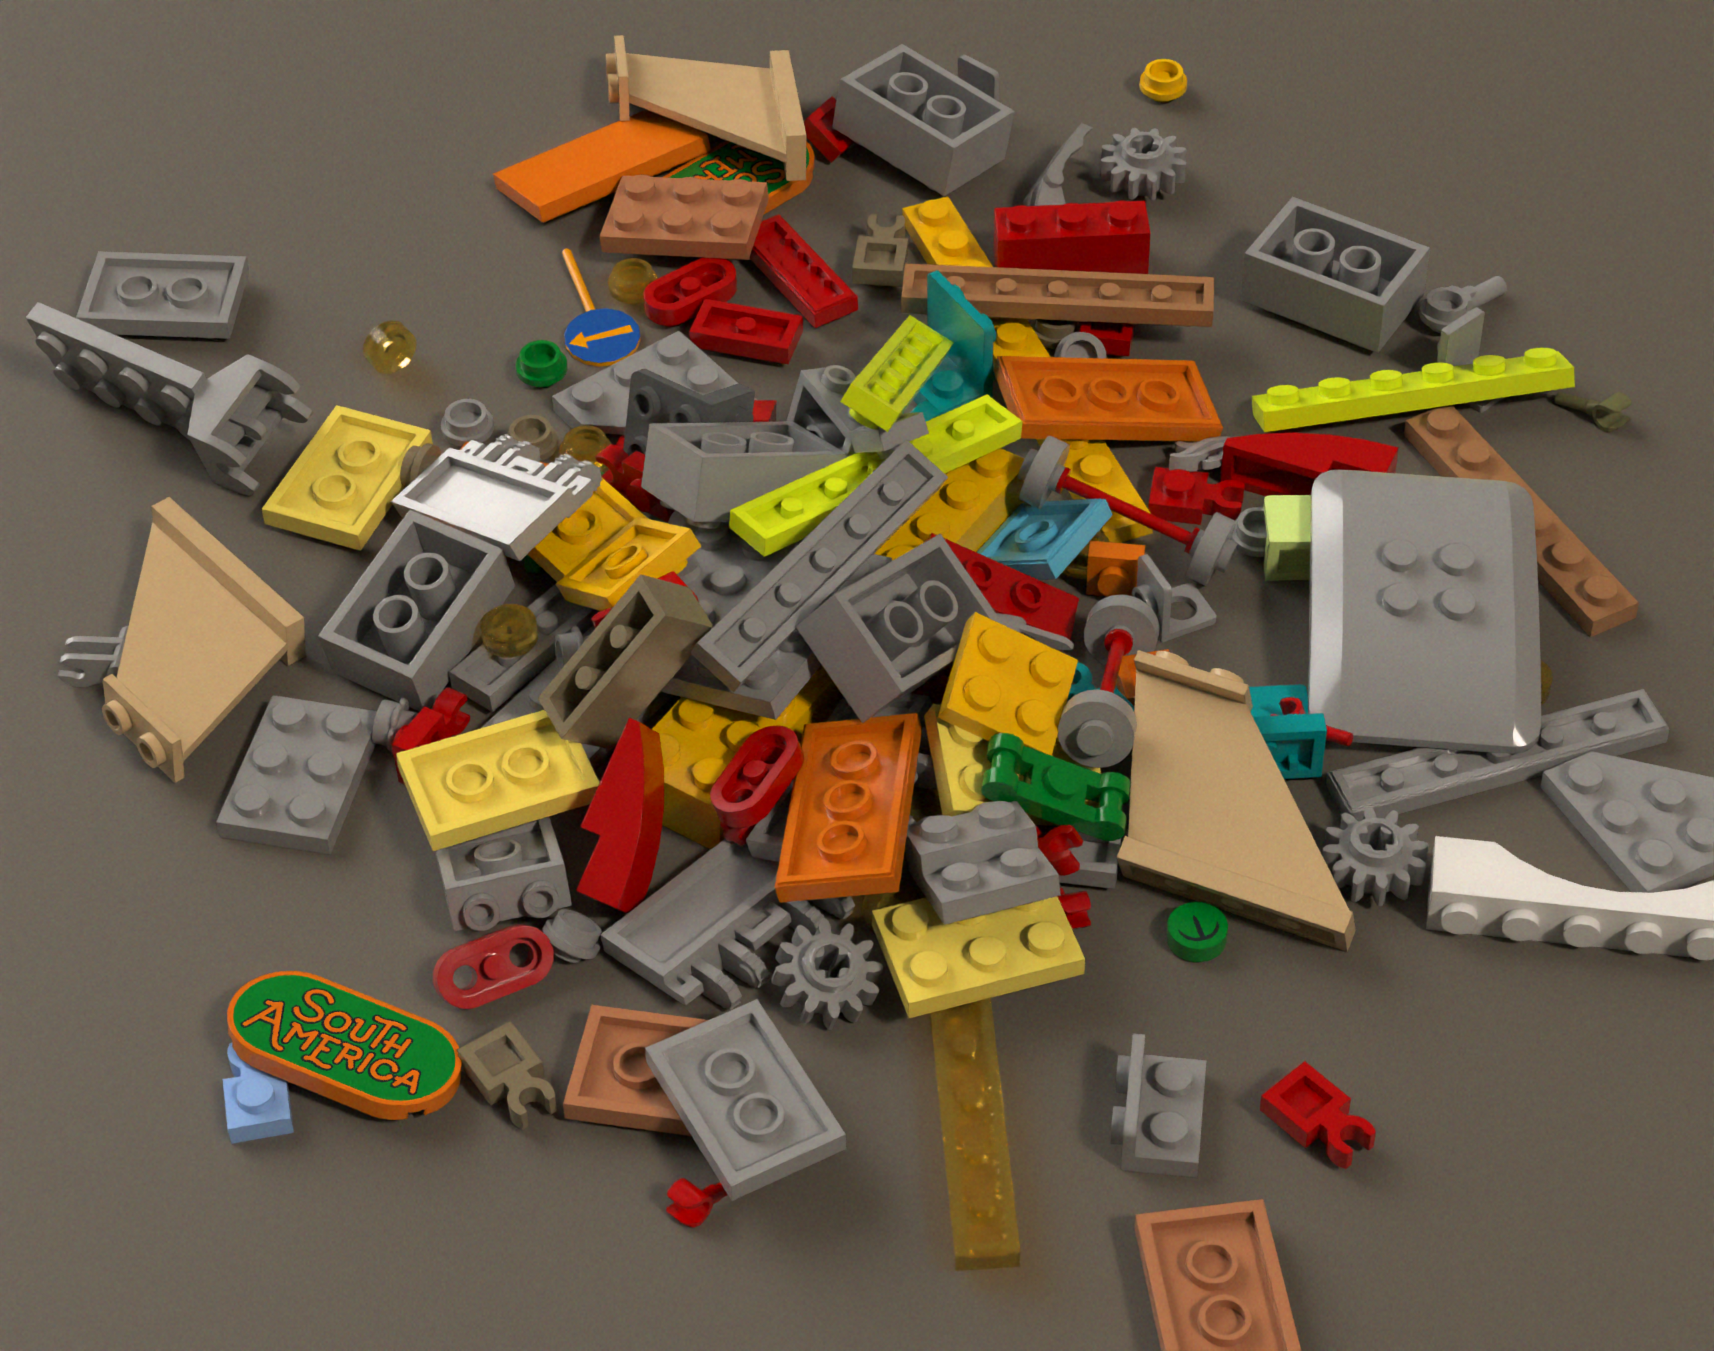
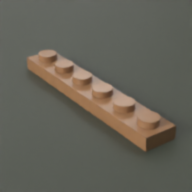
M905 263L901 313L927 315V274L938 270L951 284H956L960 287L965 298L980 314L984 313L988 317L1178 325L1183 327H1212L1214 277Z
M1453 405L1438 407L1405 421V438L1442 477L1512 482L1525 488L1531 495L1534 507L1538 581L1589 637L1636 618L1639 602Z

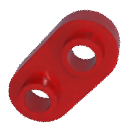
M703 257L652 281L646 286L643 293L646 316L656 324L672 327L696 317L704 299L727 302L737 291L735 266L726 259Z
M768 726L754 732L745 740L716 780L710 792L711 802L719 820L723 824L733 828L748 827L757 824L770 813L804 762L803 750L793 730L785 726Z
M522 924L508 926L445 952L438 959L434 967V988L439 997L452 1006L462 1009L479 1007L534 985L545 978L553 964V947L549 938L535 927ZM522 943L528 950V957L522 965L515 966L509 957L510 950L514 945ZM466 965L472 971V980L468 986L458 988L453 981L454 972L460 966Z

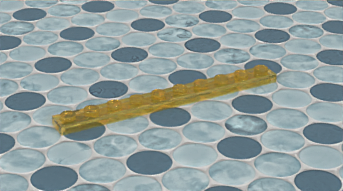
M913 788L910 816H913L916 823L928 816L942 815L937 789ZM916 883L917 899L926 898ZM991 998L929 1013L955 1271L1020 1267L1021 1251Z

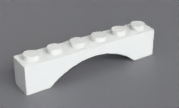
M1435 836L1429 872L1426 929L1446 931L1459 935L1475 934L1510 938L1516 941L1532 940L1570 944L1575 947H1598L1633 951L1639 954L1655 953L1693 957L1699 960H1714V880L1686 889L1654 893L1616 892L1582 886L1549 875L1518 859L1496 842Z

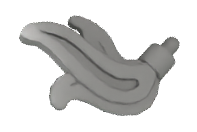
M1230 436L1210 437L1193 443L1177 441L1175 445L1177 453L1170 454L1169 470L1183 469L1192 472L1222 466L1223 444Z

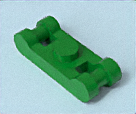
M998 733L990 737L986 756L991 762V768L984 772L981 792L986 798L992 801H1017L1022 809L1030 815L1058 825H1072L1076 831L1097 839L1115 841L1124 836L1127 818L1126 814L1122 811V805L1126 804L1130 797L1131 782L1128 777L1116 772L1100 774L1024 746L1023 741L1013 734ZM1017 774L1024 776L1023 781L1019 780ZM1085 798L1098 802V808L1086 805Z

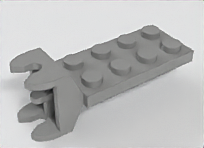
M37 302L26 316L28 323L37 336L35 340L37 346L48 355L55 367L53 373L60 382L74 390H79L82 387L92 391L102 401L112 407L118 408L120 405L131 408L151 424L160 425L163 422L177 428L193 444L213 483L243 495H253L260 486L259 482L246 474L244 470L283 418L297 423H306L313 414V410L298 399L289 396V394H295L301 387L292 376L280 368L247 354L211 377L206 378L205 374L199 370Z

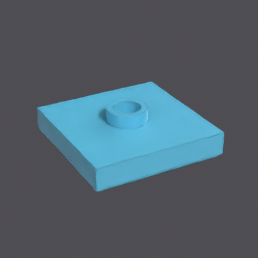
M1101 498L1046 501L1041 509L1024 502L1018 506L977 553L1038 580L1057 579L1113 514L1106 499Z

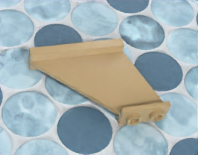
M624 35L614 36L615 53L606 54V78L608 82L609 103H618L620 121H630L629 103L783 161L786 181L806 180V131L789 50L770 51V68L630 54L625 51Z
M167 497L151 506L153 522L117 678L113 674L103 678L105 704L102 706V713L105 721L117 735L124 734L137 746L141 757L150 767L156 768L158 766L176 783L185 778L183 762L280 659L289 666L305 657L306 650L304 617L175 501Z
M1138 650L1134 659L1136 666L1134 713L1137 720V730L1132 747L1128 837H1124L1117 855L1123 877L1197 902L1207 903L1218 909L1348 952L1356 931L1353 912L1349 910L1251 714L1253 704L1249 685L1245 684L1241 677L1230 671L1220 668H1213L1210 672L1189 666L1185 659L1167 651H1157L1153 655Z

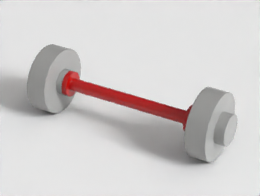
M1049 435L1038 451L1033 448L1029 450L1018 474V478L1024 480L1019 500L1041 509L1052 491L1061 494L1063 489L1085 499H1106L1111 511L1185 544L1184 552L1193 556L1186 573L1187 578L1207 586L1216 570L1222 573L1226 572L1238 546V543L1230 540L1237 521L1216 512L1205 531L1195 527L1193 532H1189L1070 477L1072 469L1064 466L1070 444Z
M1112 595L1103 598L1092 607L1087 617L1084 628L1086 648L1095 660L1106 666L1100 690H1087L1073 696L1064 706L1058 725V739L1061 747L1069 757L1085 766L1102 768L1115 765L1130 753L1137 730L1135 713L1123 698L1114 694L1123 656L1137 654L1138 650L1143 652L1155 651L1159 635V622L1156 614L1148 604L1136 597Z

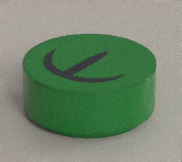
M1190 902L1180 905L1170 914L1167 923V943L1171 951L1178 957L1190 962H1206L1218 957L1225 949L1228 922L1224 914L1215 906L1203 902Z

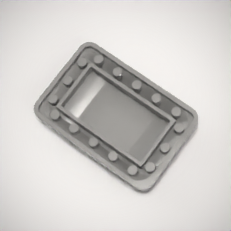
M1340 469L1324 472L1314 480L1311 492L1308 714L1324 713L1327 726L1353 733L1352 742L1508 754L1523 753L1536 744L1541 729L1539 594L1534 507L1531 495L1525 488L1516 483L1498 480Z

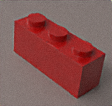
M1120 200L1105 203H1066L1063 205L1042 206L1018 205L994 208L993 255L995 267L1148 274L1151 233L1145 201Z

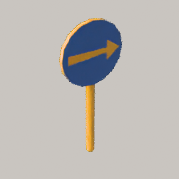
M565 248L562 251V255L586 311L578 315L567 326L564 333L567 351L574 359L581 363L597 367L613 365L634 354L641 341L638 324L631 316L622 311L608 308L595 309L572 251Z

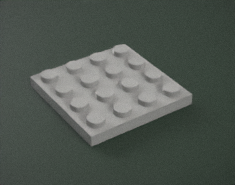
M720 522L718 528H699L694 533L702 547L687 558V566L677 575L698 597L699 604L712 625L715 626L802 540L763 557L730 529L729 523ZM873 554L834 594L890 563L892 558ZM797 630L735 692L731 691L693 655L689 657L660 692L776 720L822 664Z

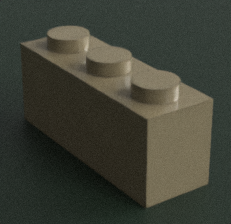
M640 574L540 694L538 699L561 739L611 750L619 741L628 718L637 720L689 659L696 643L714 626L689 587Z

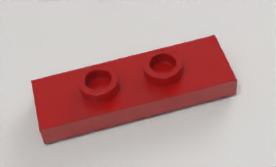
M780 214L761 221L749 258L814 328H818L858 310V296Z
M931 533V534L924 540L923 543H925L926 541L932 539L933 537H935V536H937V535L934 534V533ZM945 539L995 613L1022 617L1029 626L1066 637L1071 641L1079 601L1078 597Z

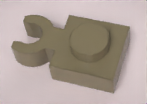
M870 214L867 219V236L858 235L852 267L853 284L903 287L905 263H907L908 239L905 238V218L903 215H897L896 223L893 226L881 227L878 225L877 214Z
M511 1021L457 1049L458 1057L462 1060L461 1067L490 1105L507 1097L510 1119L518 1128L524 1130L529 1127L528 1115L524 1106L530 1102L543 1104L550 1114L557 1112L554 1089L549 1082L541 1079L544 1077L541 1059Z

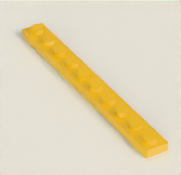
M948 196L902 208V215L905 218V229L927 264L993 267ZM989 317L996 331V341L993 343L994 367L997 356L1051 357L1027 319ZM1036 439L1040 447L1045 439ZM1059 439L1070 444L1069 453L1064 464L1065 467L1072 469L1070 477L1150 513L1104 440ZM1068 491L1073 500L1085 499L1077 494ZM1111 511L1113 515L1096 533V537L1101 542L1122 543L1152 534L1153 530Z

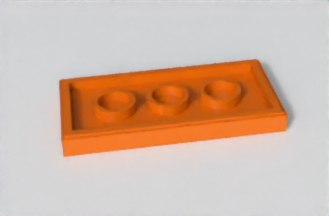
M643 110L631 115L630 121L612 123L495 172L493 177L497 190L544 223L616 192L622 176L648 175L652 177L706 154L711 148L708 135L701 130L652 111Z
M997 356L993 370L1007 409L1023 421L1021 438L1046 439L1050 435L1057 439L1201 441L1210 437H1219L1223 430L1221 421L1196 363L1192 360Z
M918 713L871 717L863 723L860 719L804 725L800 744L804 753V762L794 777L775 882V890L780 903L899 892L922 733Z

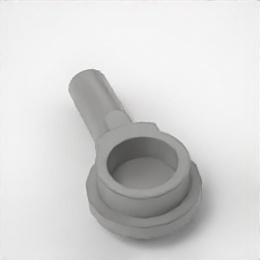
M1494 276L1474 287L1466 286L1461 289L1451 285L1449 287L1433 289L1421 303L1419 310L1420 319L1433 331L1441 333L1444 327L1473 308L1504 295L1507 291L1506 282L1502 277Z

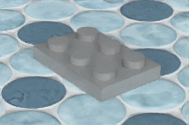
M98 251L76 318L114 335L230 339L249 275L247 256Z
M272 695L216 821L219 837L331 855L376 746L372 741V731L377 711Z
M758 999L645 1048L646 1062L731 1201L846 1149L845 1132Z

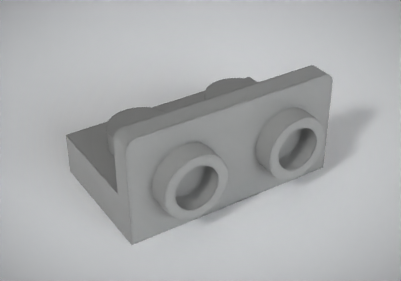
M1133 1033L1131 1056L1118 1055L1115 1092L1127 1094L1126 1107L1113 1106L1110 1144L1123 1145L1121 1170L1197 1178L1206 1060L1144 1055L1145 1034Z

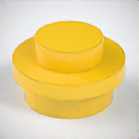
M1157 59L1151 61L1145 67V71L1140 76L1139 87L1144 95L1154 101L1170 102L1181 97L1186 92L1187 77L1178 62L1170 59Z

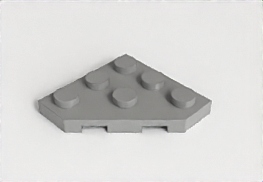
M677 331L553 395V411L582 439L604 441L606 433L625 435L630 380L632 373L635 371L647 369L702 395L738 384V382L683 333Z
M1593 751L1543 772L1542 790L1631 892L1654 893L1684 889L1714 875V777Z

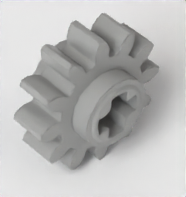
M1132 128L1130 135L1126 138L1120 134H1113L1112 145H1102L1100 178L1104 181H1111V192H1118L1124 189L1128 192V198L1131 200L1137 196H1147L1150 200H1155L1156 193L1160 190L1173 194L1175 192V183L1185 182L1187 150L1184 147H1176V136H1168L1163 139L1159 136V131L1156 128L1150 132H1140L1137 128Z
M1366 807L1363 820L1357 821L1354 816L1348 813H1343L1341 815L1340 829L1327 827L1324 847L1322 849V856L1330 872L1332 871L1331 874L1338 888H1342L1346 884L1352 886L1350 898L1353 902L1359 901L1364 893L1373 894L1375 903L1378 906H1383L1386 892L1392 891L1396 897L1406 900L1410 884L1422 885L1429 848L1427 842L1417 841L1419 829L1417 824H1408L1400 828L1397 826L1398 812L1394 810L1388 813L1384 819L1376 818L1375 811L1371 807Z
M822 918L814 936L811 935L806 927L798 925L793 934L792 943L781 942L775 957L780 965L775 968L771 981L777 986H788L780 1003L782 1007H791L796 1003H800L803 1006L800 1015L801 1023H808L813 1018L814 1013H820L823 1015L824 1025L828 1030H831L840 1012L844 1014L846 1019L855 1023L858 1021L863 1010L862 1004L873 1005L879 992L874 982L878 980L883 965L875 961L866 962L874 943L872 940L862 941L858 945L852 943L853 925L847 924L842 928L840 935L831 933L829 921L826 918ZM825 970L828 971V978H825Z

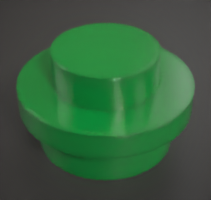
M536 340L526 344L521 349L515 364L518 378L523 383L535 387H548L559 382L565 377L568 370L566 356L561 352L558 345L547 340Z

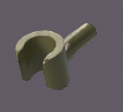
M1559 391L1555 398L1556 404L1591 415L1595 424L1603 432L1617 430L1631 420V417L1621 413V411L1632 404L1629 396L1622 392H1615L1602 402L1585 399Z

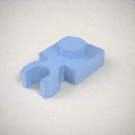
M230 1043L227 1054L234 1077L222 1080L227 1128L231 1144L294 1133L288 1081L245 1063L239 1058L232 1047V1043Z

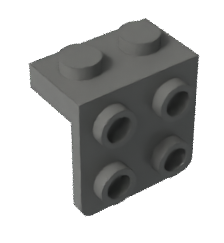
M647 369L635 371L632 373L630 380L623 450L629 456L636 450L646 454L649 424L753 422L755 390L738 383L702 395Z

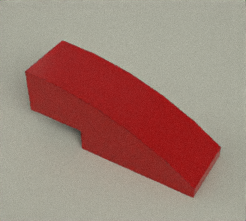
M1268 433L1230 437L1223 444L1221 481H1241L1245 483V491L1265 497L1271 495H1311L1314 480L1320 474L1329 470L1395 473L1399 447L1365 439L1330 434Z
M628 718L580 826L600 836L576 889V891L625 913H629L641 904L647 894L660 846L664 814V764L660 735L658 732L632 718Z

